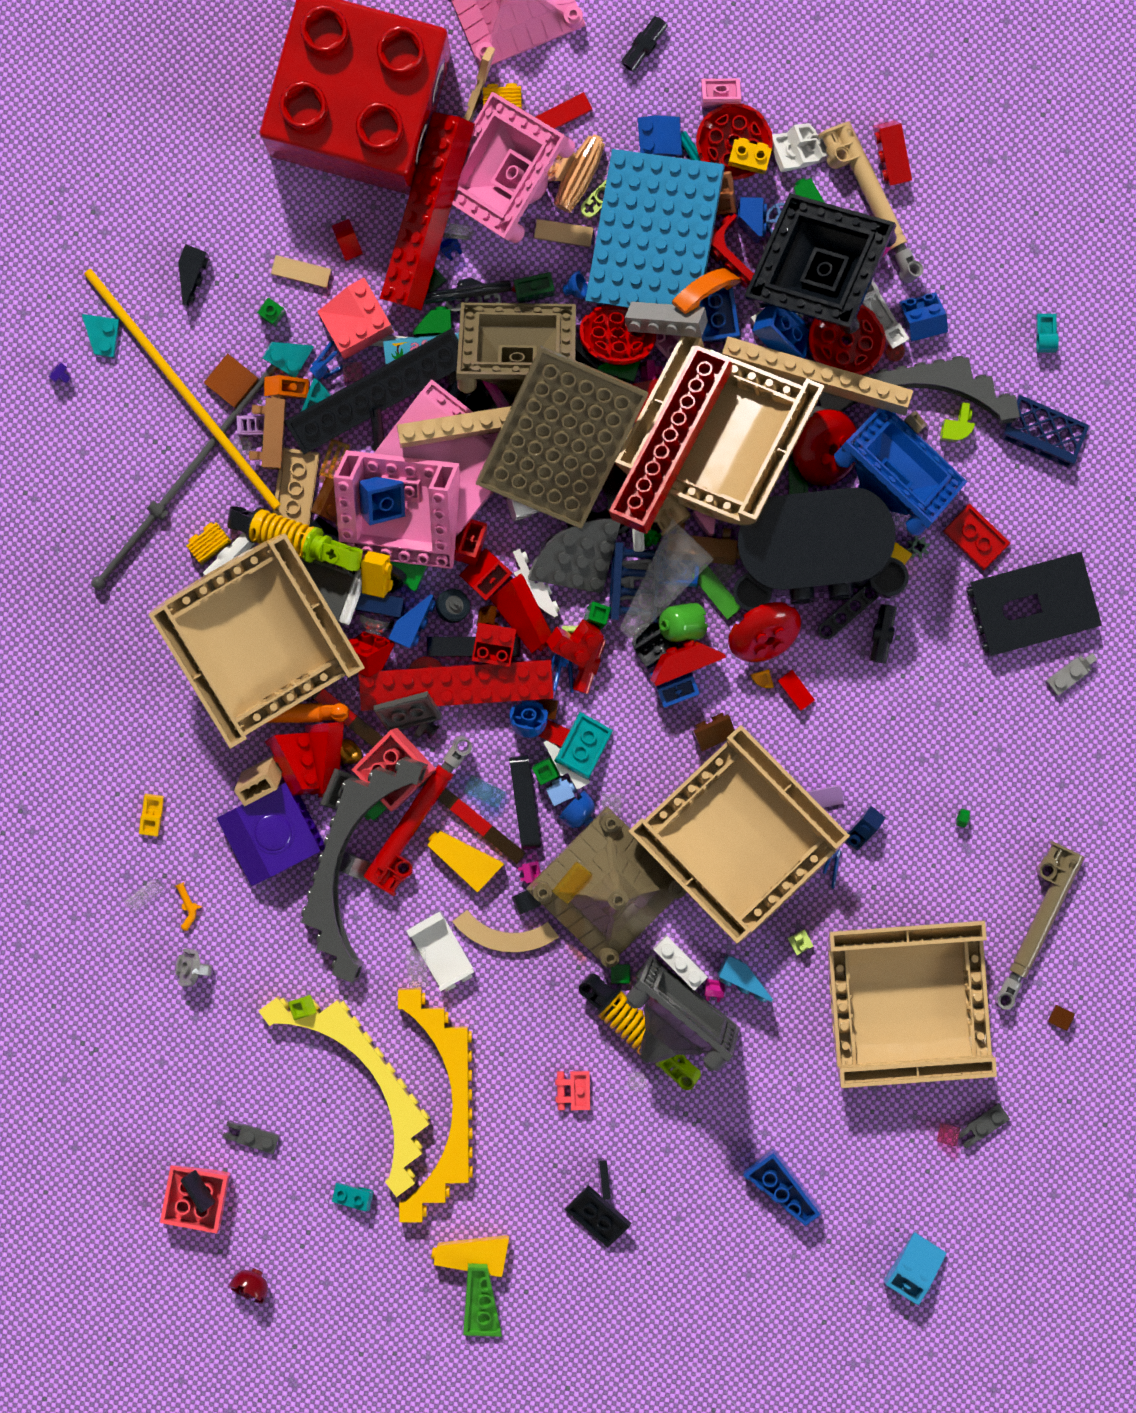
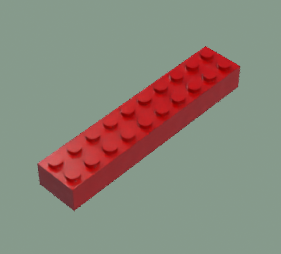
M433 112L380 299L422 311L475 123L461 117Z
M695 346L609 510L613 521L647 535L733 370L731 359Z
M551 659L513 661L510 667L482 663L381 670L370 677L358 673L361 711L374 710V705L427 691L437 706L554 699Z

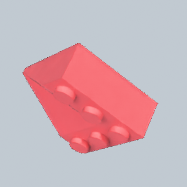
M365 278L347 286L317 311L344 360L394 333L388 318Z
M398 728L390 730L352 769L361 780L369 783L368 776L371 770L382 767L397 773L395 771L398 760L404 757L428 764L422 783L418 785L411 783L403 786L380 800L390 811L398 809L436 770Z
M171 1165L160 1223L218 1233L221 1226L230 1173L213 1169ZM194 1170L197 1171L215 1200V1203L202 1213L199 1212L181 1182L184 1176Z

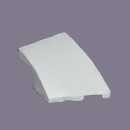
M810 123L793 125L787 133L772 134V151L780 172L808 167L827 160L826 145L823 139H819L816 130Z

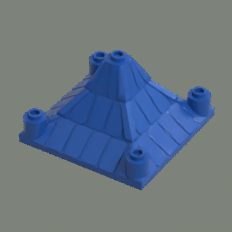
M880 408L834 454L835 462L840 467L848 468L853 462L856 463L855 469L860 483L858 488H863L876 494L886 504L889 511L911 515L906 521V529L912 535H921L968 482L896 413Z

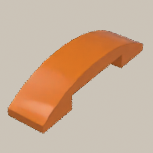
M728 268L711 271L684 288L672 300V304L684 314H687L699 307L702 299L723 287L726 290L739 284L741 279Z

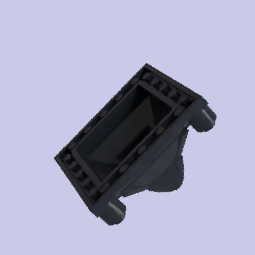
M789 193L744 296L746 299L751 300L758 308H764L768 305L838 325L843 333L852 334L859 328L857 314L886 247H891L896 242V223Z

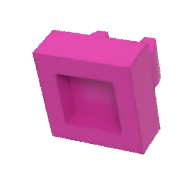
M646 360L640 363L641 382L653 380L655 376H659L662 373V366H655L654 360Z
M538 861L522 864V867L518 868V871L523 870L524 877L520 878V881H525L526 883L533 882L541 873Z
M706 979L704 994L706 1001H709L711 996L717 997V1002L719 1003L721 998H724L725 984L719 980Z

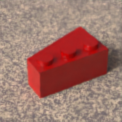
M893 120L873 125L874 138L879 151L878 159L883 168L881 171L883 182L891 186L912 181L902 123Z
M309 733L273 735L265 741L267 747H270L274 755L275 763H278L283 772L281 775L292 796L310 794L319 789Z

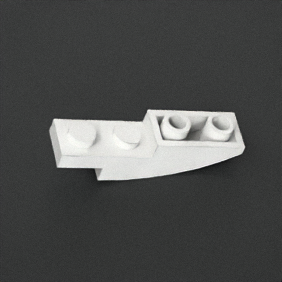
M520 549L513 551L520 570L514 572L515 577L522 573L539 608L554 618L558 617L557 612L560 609L556 601H551L549 595L552 592L548 583L545 585L543 582L535 584L533 580H529L530 570L526 563L530 561L526 552H521Z

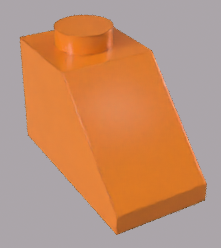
M282 375L264 377V396L266 397L281 395L282 398L306 399L309 392V379Z

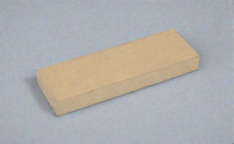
M537 219L534 239L591 248L593 228Z
M275 255L271 274L327 288L332 270Z

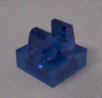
M453 235L441 242L439 250L450 261L453 260L451 253L454 250L459 255L462 254L461 245Z

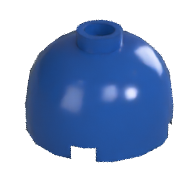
M525 700L517 706L516 704L513 705L510 710V725L518 736L534 738L545 730L548 712L540 702Z
M585 791L580 793L581 796L578 799L575 798L558 816L568 827L579 828L583 825L587 827L594 820L592 816L595 812V803Z

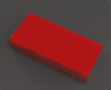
M793 670L777 680L799 711H802L815 701Z
M547 720V726L539 737L561 747L570 730Z

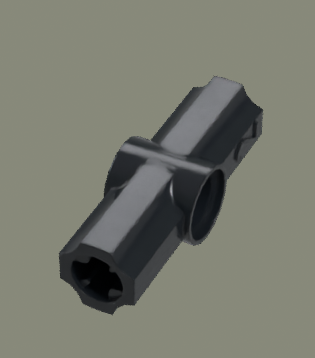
M654 16L644 31L637 35L632 43V47L621 60V64L626 69L635 72L643 59L650 55L658 39L668 27L665 21L660 17Z
M880 604L877 624L874 626L872 635L873 645L870 661L884 664L887 662L889 647L892 644L895 630L893 627L897 610L895 606Z

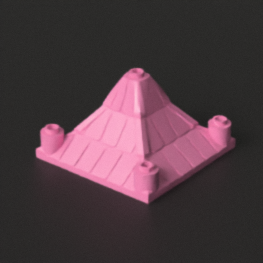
M451 0L479 68L482 57L489 46L495 48L491 63L493 65L586 26L582 10L578 7L575 0Z
M491 92L474 122V130L452 205L512 243H518L525 234L524 227L518 223L520 217L529 204L534 203L545 194L548 187V171L558 155L563 158L570 157L574 153L575 143L564 134L496 93Z

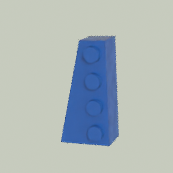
M775 1148L744 1170L743 1176L753 1182L761 1191L763 1190L772 1200L784 1207L787 1212L803 1225H808L821 1215V1208Z

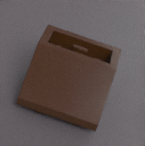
M326 477L310 512L337 524L334 479Z
M722 712L711 717L713 721L708 724L706 721L694 725L695 730H692V733L701 752L726 741L727 737L735 731L729 714L724 716Z

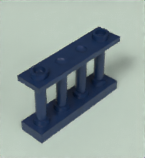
M614 543L609 607L611 609L608 619L619 620V616H622V614L650 616V622H657V619L660 618L658 594L660 562L664 559V550H661L662 545H654V551L644 550L636 552L623 547V543ZM625 557L654 559L653 570L628 569L622 566V560ZM624 576L652 578V589L624 588L621 585V578H624ZM623 595L651 597V608L623 607L620 605V597H623Z

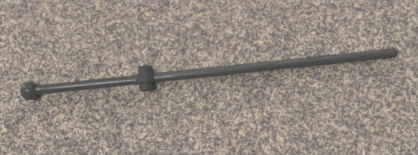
M272 364L268 367L253 388L222 424L220 429L224 434L236 421L237 416H240L264 386V377L272 376L278 369ZM214 436L159 503L153 500L147 507V510L151 512L150 515L103 573L92 579L91 586L96 590L102 591L105 589V581L155 519L158 518L162 521L169 512L165 510V507L218 443Z

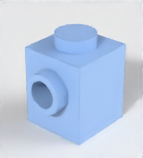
M562 777L552 781L553 786L546 788L553 806L575 797L573 793L576 792L573 782H568L567 779L563 781Z

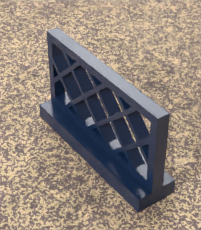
M1019 395L1017 405L1024 428L1016 429L1011 427L1012 423H1007L1000 438L1070 469L1077 460V455L1090 425ZM1020 403L1028 404L1031 411L1022 414L1019 408ZM1040 410L1046 412L1048 419L1039 422L1036 412ZM1032 414L1036 423L1027 426L1024 416ZM1057 418L1062 419L1065 427L1057 429L1053 420ZM1050 422L1053 431L1045 434L1041 424ZM1037 426L1041 435L1034 437L1030 434L1029 429ZM1078 426L1083 428L1081 435L1074 437L1071 427ZM1067 429L1071 439L1062 442L1058 432ZM1055 433L1058 443L1052 445L1048 443L1046 436ZM1072 441L1075 447L1074 453L1066 451L1064 444Z

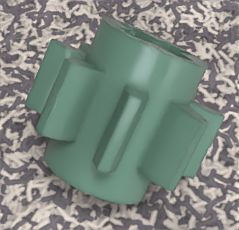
M916 535L913 538L914 542L907 541L910 545L907 551L912 553L911 558L918 556L920 560L923 557L922 553L929 554L926 548L930 544L925 543V537L918 539ZM917 544L918 546H922V549H920L919 551L918 549H914V546H916Z

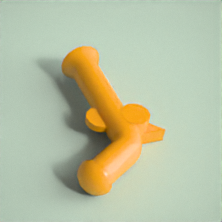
M184 882L174 887L178 890L184 902L181 906L182 909L187 910L189 913L186 920L181 924V929L188 931L196 918V910L203 906L192 903L185 889Z

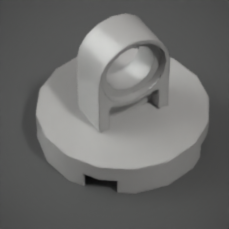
M186 948L182 950L184 954L178 956L175 970L176 975L180 979L177 982L181 987H192L197 981L198 975L211 976L213 966L201 964L198 952L195 949Z

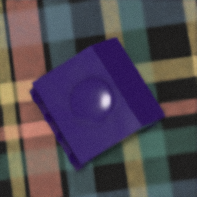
M286 783L245 807L241 805L217 817L251 887L325 849L323 838L315 826L301 796H292Z

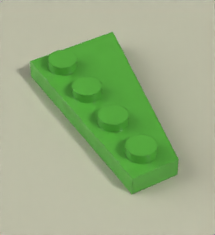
M468 1263L463 1335L502 1337L487 1264Z

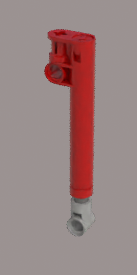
M458 736L454 739L453 745L443 758L444 763L442 766L438 764L435 772L429 777L363 875L368 881L392 896L397 894L395 890L399 884L404 882L406 877L412 873L410 860L401 853L448 785V781L454 776L452 773L454 768L457 769L465 756L471 752L472 744L467 737ZM460 742H467V747L464 750L458 749ZM406 863L408 868L405 871L398 870L400 864Z

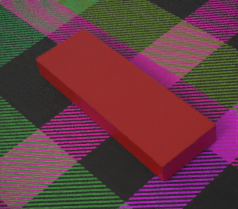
M583 92L535 118L557 129L593 111Z

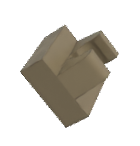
M916 410L904 420L916 433L927 426V423Z

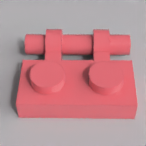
M557 1071V1079H555V1085H557V1096H555L557 1109L565 1110V1103H571V1110H590L589 1071H570V1079H565L564 1071ZM565 1085H570L571 1096H565Z

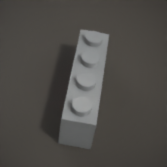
M632 301L625 316L628 332L702 337L708 322L705 307H697L684 314L671 304Z

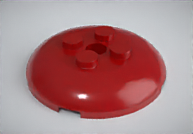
M723 104L710 111L701 121L697 131L696 148L700 160L724 164V172L731 171L733 180L745 179L754 175L755 172L728 166L732 151L729 141L731 139L745 138L750 140V143H765L769 148H772V131L764 119L765 117L753 107L745 104Z
M601 305L594 308L593 312L588 316L585 315L579 330L580 340L586 351L594 358L613 365L632 364L645 358L655 345L656 334L628 332L625 321L628 308L611 305Z
M861 305L857 314L859 328L852 334L843 333L838 325L814 319L809 331L811 354L818 363L859 375L865 374L878 363L884 352L885 331L883 325L875 316L876 314L864 305ZM842 338H849L851 344L845 345L842 342Z
M824 409L813 413V416L808 419L793 448L794 464L798 467L802 478L807 482L818 486L833 485L844 479L853 469L855 462L848 468L838 466L834 458V454L857 431L856 426L847 415L837 410Z
M783 602L760 605L743 615L744 619L739 624L735 623L728 637V645L733 655L742 661L763 662L773 659L785 652L796 640L801 629L800 615L796 608L787 606Z

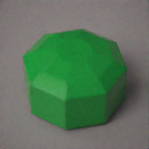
M960 809L956 818V826L965 828L970 821V811Z

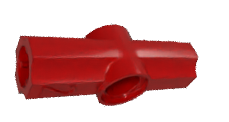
M606 639L601 640L583 668L578 667L579 672L575 679L573 690L585 694L589 693L594 675L596 676L601 662L600 657L604 650Z

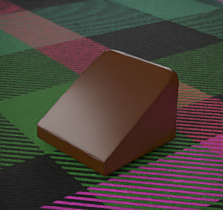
M540 699L539 702L548 712V719L556 720L558 701Z
M1055 1004L1047 1022L1068 1031L1075 1013Z

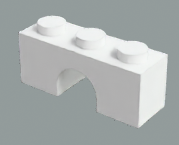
M667 935L653 947V950L694 991L708 978Z

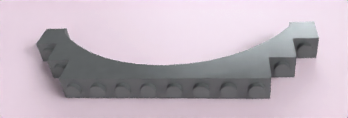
M956 356L949 361L938 359L933 361L932 364L921 362L915 364L914 367L899 366L891 371L881 369L874 374H869L868 372L862 374V376L904 388L933 389L960 396L990 413L998 420V425L1017 422L1020 418L1016 395L1010 396L1009 393H1005L996 398L992 376L987 377L984 374L978 375L973 379L969 357ZM822 392L818 400L819 406L815 405L810 417L813 416V413L824 409L844 412L858 402ZM793 450L790 454L791 461H793Z
M404 757L398 760L395 771L397 773L378 767L371 770L368 776L369 783L351 777L342 784L341 791L343 793L335 806V809H337L336 815L330 821L329 827H331V830L324 840V852L320 854L318 859L320 865L312 878L314 884L307 893L308 902L301 912L303 917L301 923L321 930L316 939L318 943L316 949L337 957L333 960L331 966L333 968V976L353 983L359 979L364 961L359 960L349 942L339 907V873L350 837L367 812L380 800L403 786L411 783L415 785L422 783L428 764Z

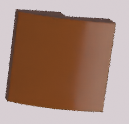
M227 353L204 381V384L236 408L259 378Z

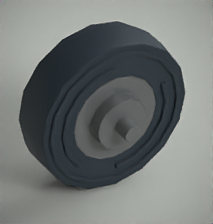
M447 589L437 598L436 611L445 622L458 623L468 615L470 602L466 594L461 590Z

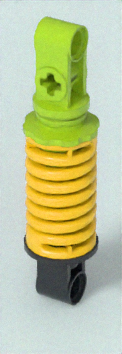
M238 506L230 507L227 527L246 533V538L251 543L257 542L261 544L285 533L298 556L306 562L311 563L316 559L319 562L327 561L350 571L360 570L363 550L334 541L330 536H323V530L318 527H309L307 524L293 519L290 520L287 517L284 518L282 515L271 513L261 507L257 508L254 512Z
M593 973L587 975L579 985V992L597 1008L594 1015L598 1016L602 1021L604 1020L605 1024L612 1020L610 1028L614 1029L617 1026L615 1033L620 1034L623 1032L620 1035L621 1039H625L628 1036L626 1043L631 1044L633 1041L634 1043L631 1045V1048L636 1049L639 1046L636 1052L641 1055L639 1049L646 1029L643 1011L641 1009L638 1010V1008H632L626 1002V995L620 988L613 991L598 975ZM676 1055L655 1063L657 1067H660L684 1090L693 1089L701 1077L700 1070L684 1055Z

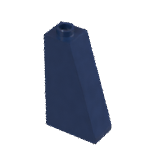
M361 591L355 610L400 619L404 614L406 600L388 595L381 598L363 594Z

